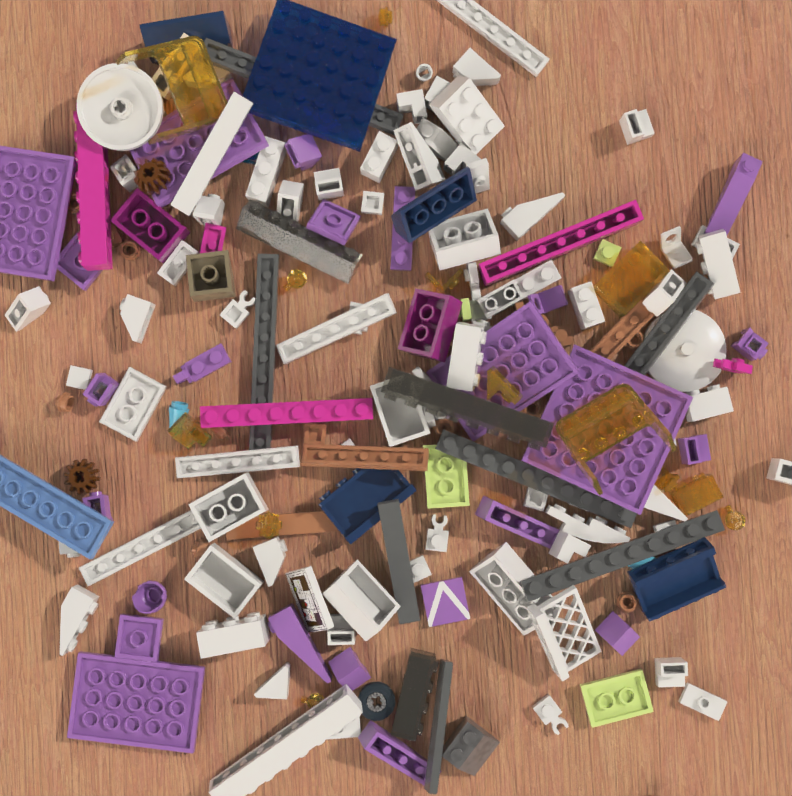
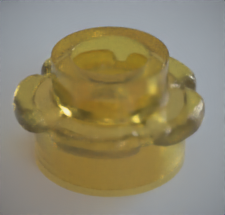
M385 6V8H379V26L388 28V24H392V11H388V7Z

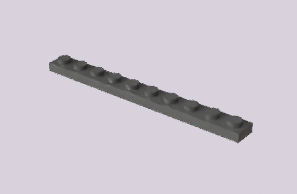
M208 38L205 39L199 54V60L394 136L393 130L399 128L404 115Z
M258 254L251 404L273 403L279 254ZM272 424L250 425L249 450L271 448Z
M444 429L435 447L436 450L626 527H632L637 513L539 468Z
M718 510L522 580L520 584L527 602L572 585L697 541L703 537L724 531L725 528Z

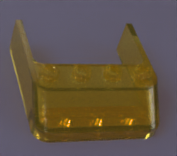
M189 36L124 52L116 60V64L120 65L154 57L159 63L183 123L182 127L156 134L148 140L149 145L191 133L216 123L228 103L203 40L197 36Z
M620 384L561 418L555 426L560 439L571 457L599 495L603 494L602 489L586 462L645 427H652L672 452L677 450L671 433L628 384Z

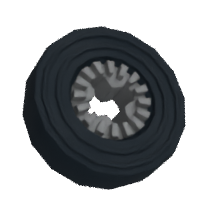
M371 682L360 690L358 698L362 703V714L367 719L381 721L393 712L395 695L387 684ZM377 696H380V702L382 704H376V706L372 705L373 700L371 698H376Z

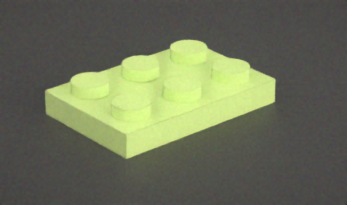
M423 445V448L429 449L428 470L425 471L427 509L470 506L467 462L436 450V445Z
M642 669L580 684L592 728L654 712Z

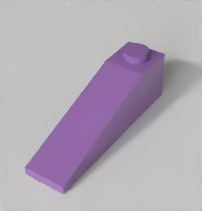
M743 153L734 162L704 234L724 229L726 235H728L763 161Z
M484 495L475 513L476 516L550 549L560 531Z
M293 603L271 614L268 618L269 622H267L270 631L273 634L276 633L278 638L327 684L331 682L332 675L310 634L307 632Z
M370 720L358 737L363 748L422 785H425L427 759Z

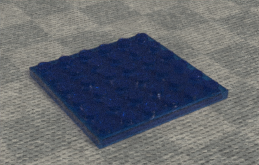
M277 0L242 96L253 103L249 114L360 152L397 39L290 0Z

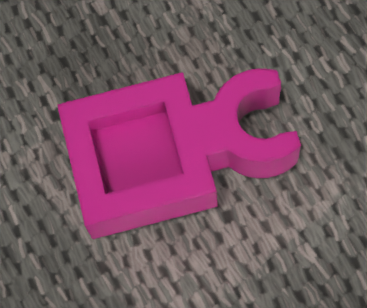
M732 358L731 360L714 359L713 367L733 373L752 374L753 368L752 365L745 364V360Z

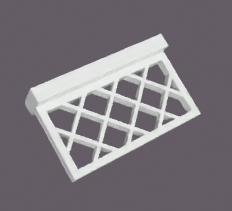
M574 585L538 606L532 603L526 607L551 668L562 681L569 678L568 672L602 652L578 590ZM573 594L574 598L571 605L564 604L566 598ZM552 606L556 607L552 616L546 615L545 610ZM562 608L568 609L565 619L558 617ZM574 611L580 612L577 621L571 620ZM556 622L562 623L559 632L553 631ZM568 624L575 625L571 634L565 633ZM580 627L586 628L583 637L577 636ZM562 638L569 639L565 648L559 646ZM575 640L581 641L578 650L571 649ZM592 643L594 648L584 652L586 644ZM569 653L575 654L574 659L566 663Z

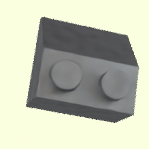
M465 716L443 745L442 757L457 769L475 776L500 741L468 716Z

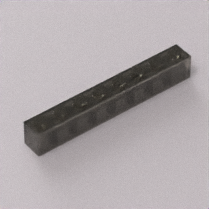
M391 367L388 369L381 389V393L385 394L384 398L395 402L397 398L404 400V405L415 409L417 405L425 407L424 412L436 416L438 412L445 414V419L456 423L458 419L466 421L465 426L477 430L479 426L486 428V433L497 437L499 433L507 435L506 440L518 444L520 440L527 442V447L538 451L540 447H547L554 423Z

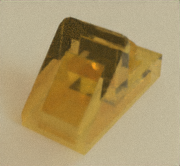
M494 366L487 371V401L498 390L502 392L501 396L508 403L512 402L515 405L521 400L523 395Z

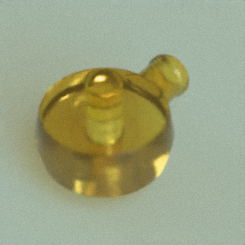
M300 269L290 271L287 276L288 283L283 288L286 291H289L291 288H302L307 281L306 274Z
M731 505L724 507L728 513L725 517L726 526L734 531L742 529L746 523L745 516L739 511H733Z
M312 693L309 697L302 696L301 703L307 704L308 708L311 709L325 698L321 694Z

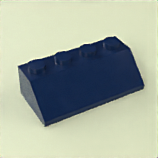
M224 11L139 24L147 55L153 64L161 65L183 33L187 34L201 46H203L205 39L208 38L233 48L230 25Z
M468 166L392 214L391 219L395 232L408 243H411L476 202L477 198L470 168Z

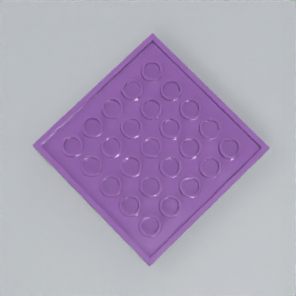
M574 344L569 357L580 372L553 390L521 461L641 515L693 397Z

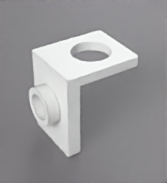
M680 226L661 234L660 249L673 269L692 262V256L681 242ZM676 234L673 239L666 241L670 235Z

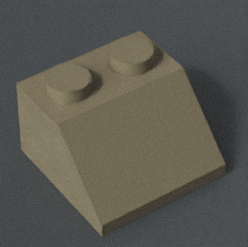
M228 250L186 255L189 292L194 302L236 297L234 276Z

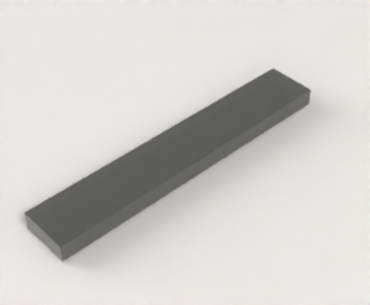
M696 271L624 367L646 375L712 289L714 283Z
M399 499L378 502L395 601L401 606L397 610L399 624L420 621Z
M440 659L426 768L424 789L429 794L438 793L453 662L445 659Z

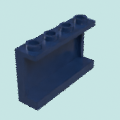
M356 468L352 471L354 474L352 478L347 480L345 477L336 484L338 488L332 494L328 491L319 498L321 503L318 505L350 545L380 521L378 502L399 499L401 504L417 491L399 470Z
M706 537L627 571L641 611L648 621L659 619L666 614L726 588V584L720 577L713 556L716 554L715 548Z

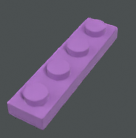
M395 186L393 214L415 199L414 187ZM394 225L392 228L390 270L411 271L413 242L408 243L395 232Z

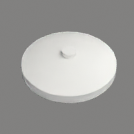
M112 63L96 69L84 80L77 96V114L82 128L91 139L111 150L128 151L143 146L156 134L163 119V99L158 86L144 71L129 64Z
M695 310L647 373L652 379L681 392H689L707 386L721 372V369L713 367L714 359H726V342L720 327L711 317ZM663 314L657 317L649 325V327L644 333V339L647 337V335L650 333L653 327L657 324V322L660 320Z

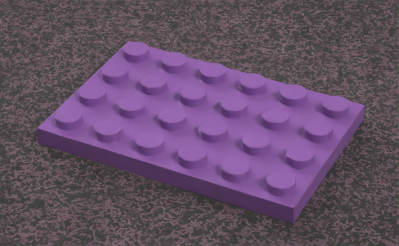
M233 78L228 79L163 117L161 125L153 138L143 146L130 150L137 167L138 164H145V159L151 161L154 157L158 161H163L171 172L169 176L171 183L166 184L167 190L162 188L160 195L155 192L152 195L158 207L163 208L173 201L233 92L242 96ZM251 111L247 114L211 179L269 146Z
M0 146V273L48 281L55 280L77 166L75 157Z
M532 301L486 331L485 345H481L480 353H484L481 366L478 365L477 374H480L479 386H475L472 392L446 387L451 355L446 358L445 363L440 362L426 372L472 441L480 438L580 372Z
M80 651L77 656L67 738L194 753L205 667L164 661L150 662L118 658L115 655Z

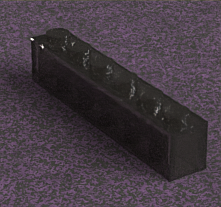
M249 200L242 208L236 226L237 230L347 284L354 277L363 256L355 249L348 248L301 225L298 221L291 220L279 212L273 211L261 203Z

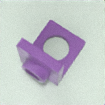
M562 285L537 294L528 295L529 302L532 301L535 305L534 300L536 301L537 310L540 314L568 305Z

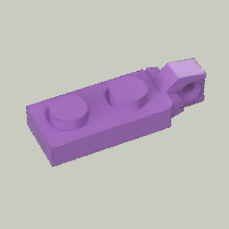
M220 343L181 366L182 371L174 375L173 378L178 384L186 380L189 383L197 382L230 364L232 361L224 346Z

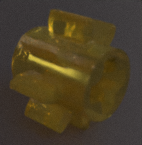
M268 511L263 516L259 515V521L256 522L255 529L259 530V536L270 539L275 535L279 536V529H282V521H279L278 514L275 515Z

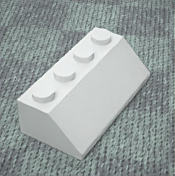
M505 542L489 553L469 572L524 636L535 630L526 607L532 603L538 606L553 596L549 594L527 602L520 581L535 575L510 545ZM552 606L545 610L546 615L552 616L556 607Z

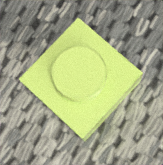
M602 239L593 259L612 268L622 247Z
M469 298L460 299L463 303L458 317H462V322L471 321Z

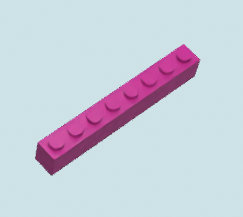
M76 103V111H73V118L77 124V131H74V139L77 143L75 161L78 163V171L75 172L76 182L79 183V191H76V200L80 210L77 211V221L80 224V232H78L77 238L79 244H81L78 260L79 264L87 271L113 269L108 148L95 142L84 131L78 118Z
M633 200L482 262L477 268L486 287L633 227L643 221L644 217L637 201Z
M372 398L200 406L201 428L373 419Z

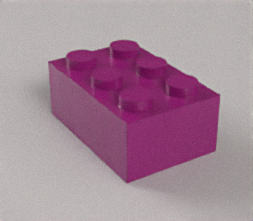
M138 188L110 220L163 264L181 240L184 241L191 233L160 206L158 207L153 200Z
M415 288L398 349L411 355L445 363L463 302L450 295Z

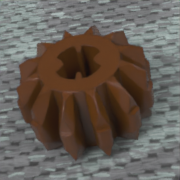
M154 157L151 161L145 159V164L143 165L138 164L140 169L134 171L136 176L134 181L138 188L151 196L154 192L160 195L162 188L167 190L166 184L171 183L169 178L171 172L166 167L167 165Z
M82 459L81 462L74 460L73 466L67 465L66 468L70 473H64L63 476L69 478V480L64 482L65 485L71 484L69 491L73 492L76 490L78 495H81L83 492L89 494L91 493V488L96 489L98 487L94 481L101 480V477L95 476L100 470L93 469L95 466L94 462L88 463L87 459ZM80 473H84L83 478H84L85 480L80 481V479H81V476L79 475Z

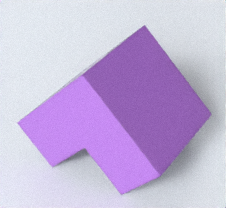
M311 133L291 138L284 145L295 169L300 167L303 171L312 168L322 157Z
M707 434L677 438L682 464L690 465L711 460Z
M614 611L595 629L621 656L640 638Z
M351 647L328 662L337 681L342 686L347 684L352 691L371 678L366 667L360 662L357 654Z

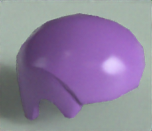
M151 580L140 584L136 593L132 596L134 608L144 614L159 611L167 599L165 587L161 583Z

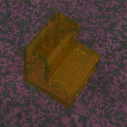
M186 412L167 430L173 439L188 450L196 442L204 447L213 438L205 428H201V423Z

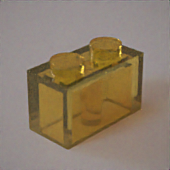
M699 473L692 477L693 481L687 484L685 482L679 483L673 487L675 490L669 492L676 507L685 516L724 498L712 474Z

